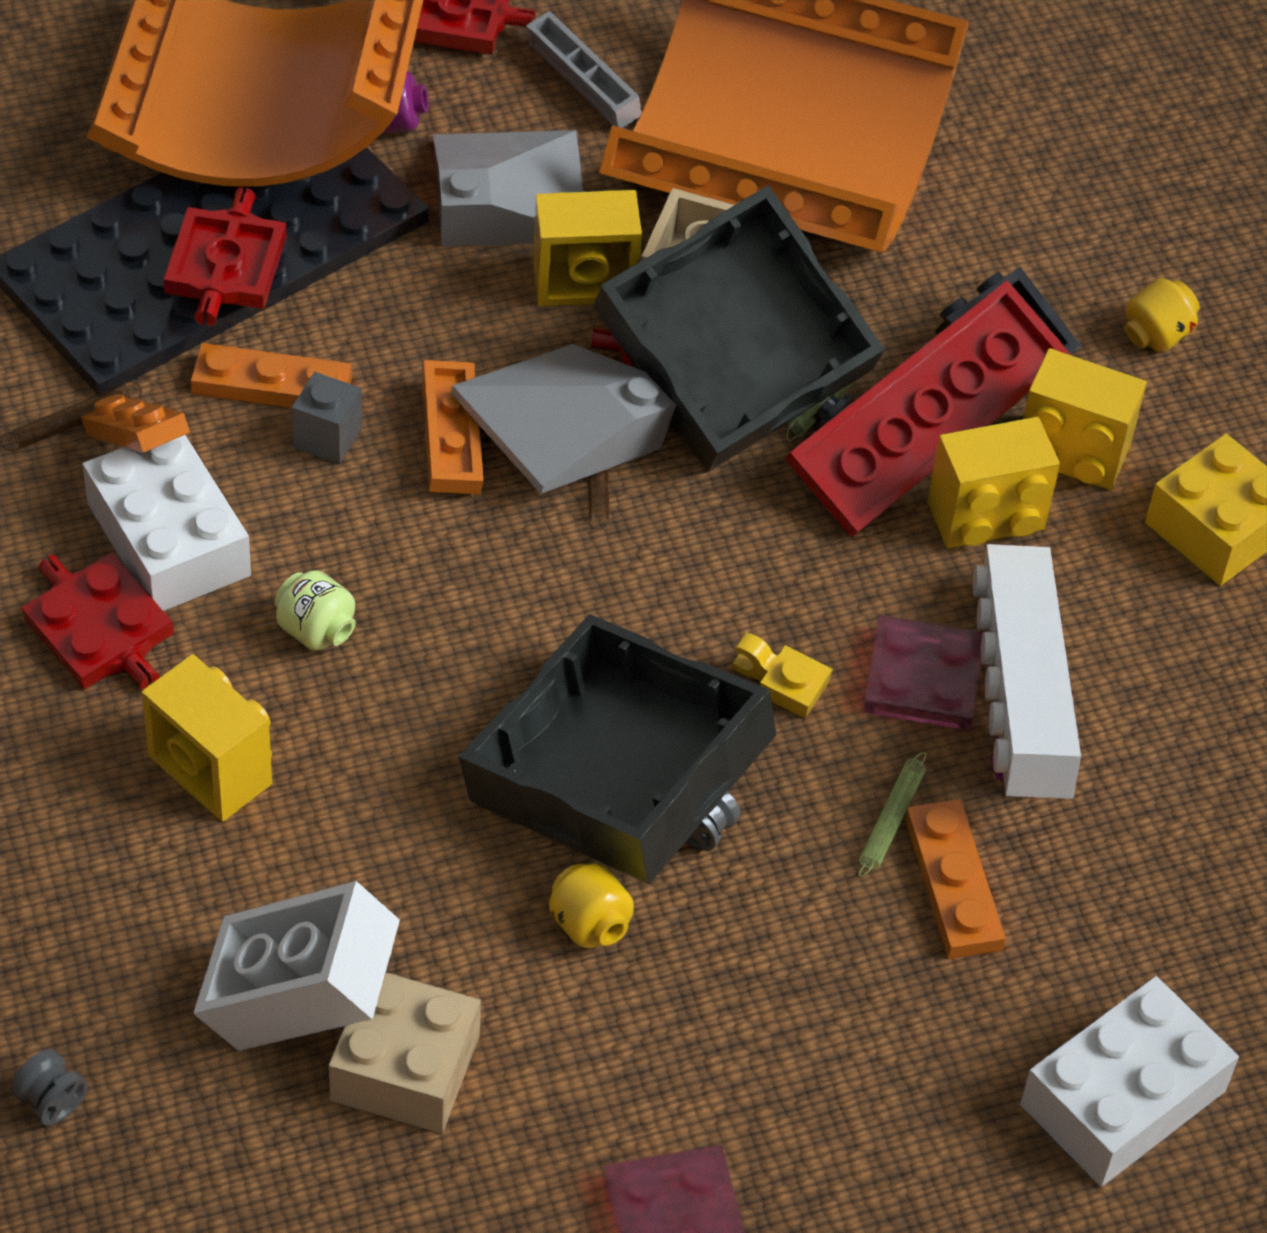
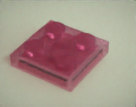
M879 615L863 712L970 730L980 671L983 632Z
M722 1145L605 1165L604 1177L618 1233H745Z

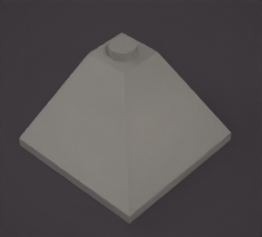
M576 130L433 134L441 247L534 244L536 194L583 192Z
M574 344L452 385L451 394L540 494L660 450L676 404L646 372Z

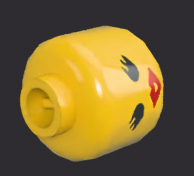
M1165 278L1156 279L1126 303L1125 314L1128 323L1124 326L1125 332L1129 339L1141 349L1148 346L1157 352H1166L1196 329L1198 324L1197 312L1200 310L1199 302L1191 289L1182 281L1177 279L1170 281Z
M596 863L576 864L565 869L554 881L552 894L549 899V910L553 918L576 945L583 948H596L612 945L626 934L628 924L634 912V902L632 896L604 865Z

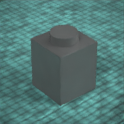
M314 371L292 406L293 448L340 464L362 429V390L360 387Z

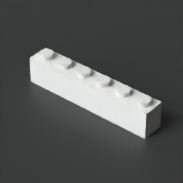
M987 544L984 565H975L973 595L974 597H982L979 598L977 607V629L986 631L983 632L981 641V663L990 665V667H987L985 676L986 700H994L990 706L989 732L991 736H999V739L995 740L994 772L1003 773L1006 796L1073 799L1081 752L1050 547Z

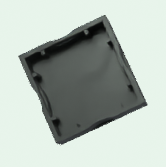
M769 185L709 220L701 230L689 239L677 245L660 249L602 284L593 306L635 368L646 372L676 404L671 420L707 472L872 371L885 350L845 292L823 271L815 258L809 241Z
M589 614L544 663L531 685L517 698L506 704L458 757L471 802L642 882L650 884L699 827L702 820L711 813L726 792L734 786L774 739L776 729L769 689L705 662L689 660L674 655L657 645L653 640Z

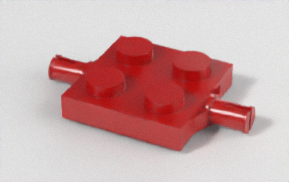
M423 0L414 42L492 55L498 34L504 27L511 25L526 28V25L536 19V9L531 10L509 6V0Z
M238 188L235 191L233 203L229 210L210 211L188 207L163 279L165 294L200 299L194 318L203 326L206 317L207 326H212L216 323V317L222 303L264 309L287 237L286 222L261 219L251 214L256 195L248 188L245 195L243 188Z
M111 552L82 571L75 572L74 574H71L56 555L48 556L49 563L44 558L39 563L38 570L48 579L53 587L21 607L24 620L80 686L85 690L104 677L122 671H127L141 690L147 688L149 683L152 684L160 678L159 673L151 667L144 657L152 647L175 633L173 622Z

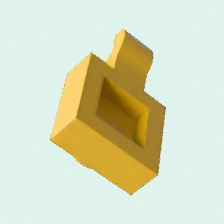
M745 633L737 645L735 651L739 655L732 664V668L740 674L761 681L760 686L770 690L771 702L804 719L828 685L833 670L786 645L777 656L771 651L764 640L751 633Z

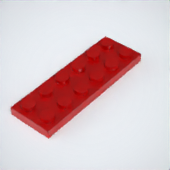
M1006 280L792 450L785 460L850 537L853 538L933 472L940 435L992 425L1029 394V390L1049 348L1068 355L1071 354L1008 280Z

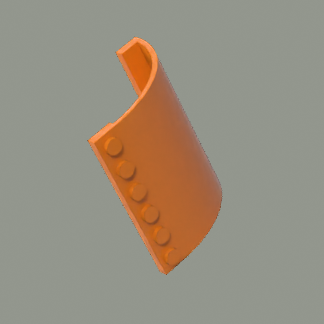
M132 0L86 138L100 144L109 151L117 152L153 170L205 184L232 187L276 185L305 179L328 171L351 159L368 147L385 131L396 117L423 0H347L324 7L308 9L260 8L228 0Z
M682 0L665 57L642 114L633 131L612 125L599 173L668 193L671 192L672 188L733 205L769 185L800 230L874 251L884 252L896 237L923 174L950 92L969 21L892 0Z

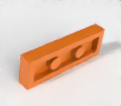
M201 343L191 378L192 394L292 408L314 371L351 384L352 363Z
M423 361L421 379L429 492L481 494L484 480L479 424L451 394L452 385L476 378L475 364L473 362Z
M124 394L112 395L97 401L94 404L95 411L81 416L87 436L142 453L190 433L183 412L164 408L161 404L145 403L142 399L125 398Z
M961 799L907 807L905 822L948 959L1003 951L1006 938Z

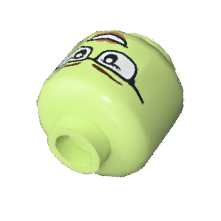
M312 570L304 574L297 572L282 584L276 594L277 623L283 630L310 650H323L332 644L335 646L341 645L349 638L355 628L356 621L353 619L355 612L354 597L348 590L322 571Z

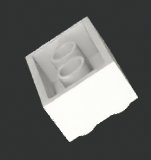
M186 435L144 453L123 447L82 463L87 504L126 569L163 611L251 576L249 535Z
M357 881L224 916L193 1014L238 1051L371 1020L378 1003L379 993L400 920Z
M1155 976L1030 1069L1020 1105L1100 1187H1103L1222 1095L1228 1087L1239 1056L1171 989Z

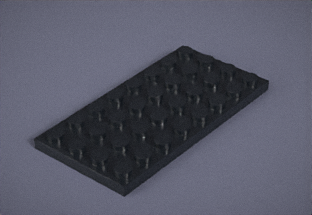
M367 147L351 159L328 171L305 179L276 185L257 187L222 186L195 182L160 173L1 254L0 288L98 395L117 386H123L122 384L146 374L429 222V208ZM238 188H243L245 195L248 188L256 195L251 214L261 219L286 222L287 237L264 309L222 303L216 317V323L212 326H207L206 317L203 326L194 318L200 299L165 294L163 279L188 207L210 211L229 210L233 203L235 191Z

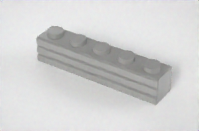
M550 11L526 25L529 45L613 126L623 128L641 116L639 95Z

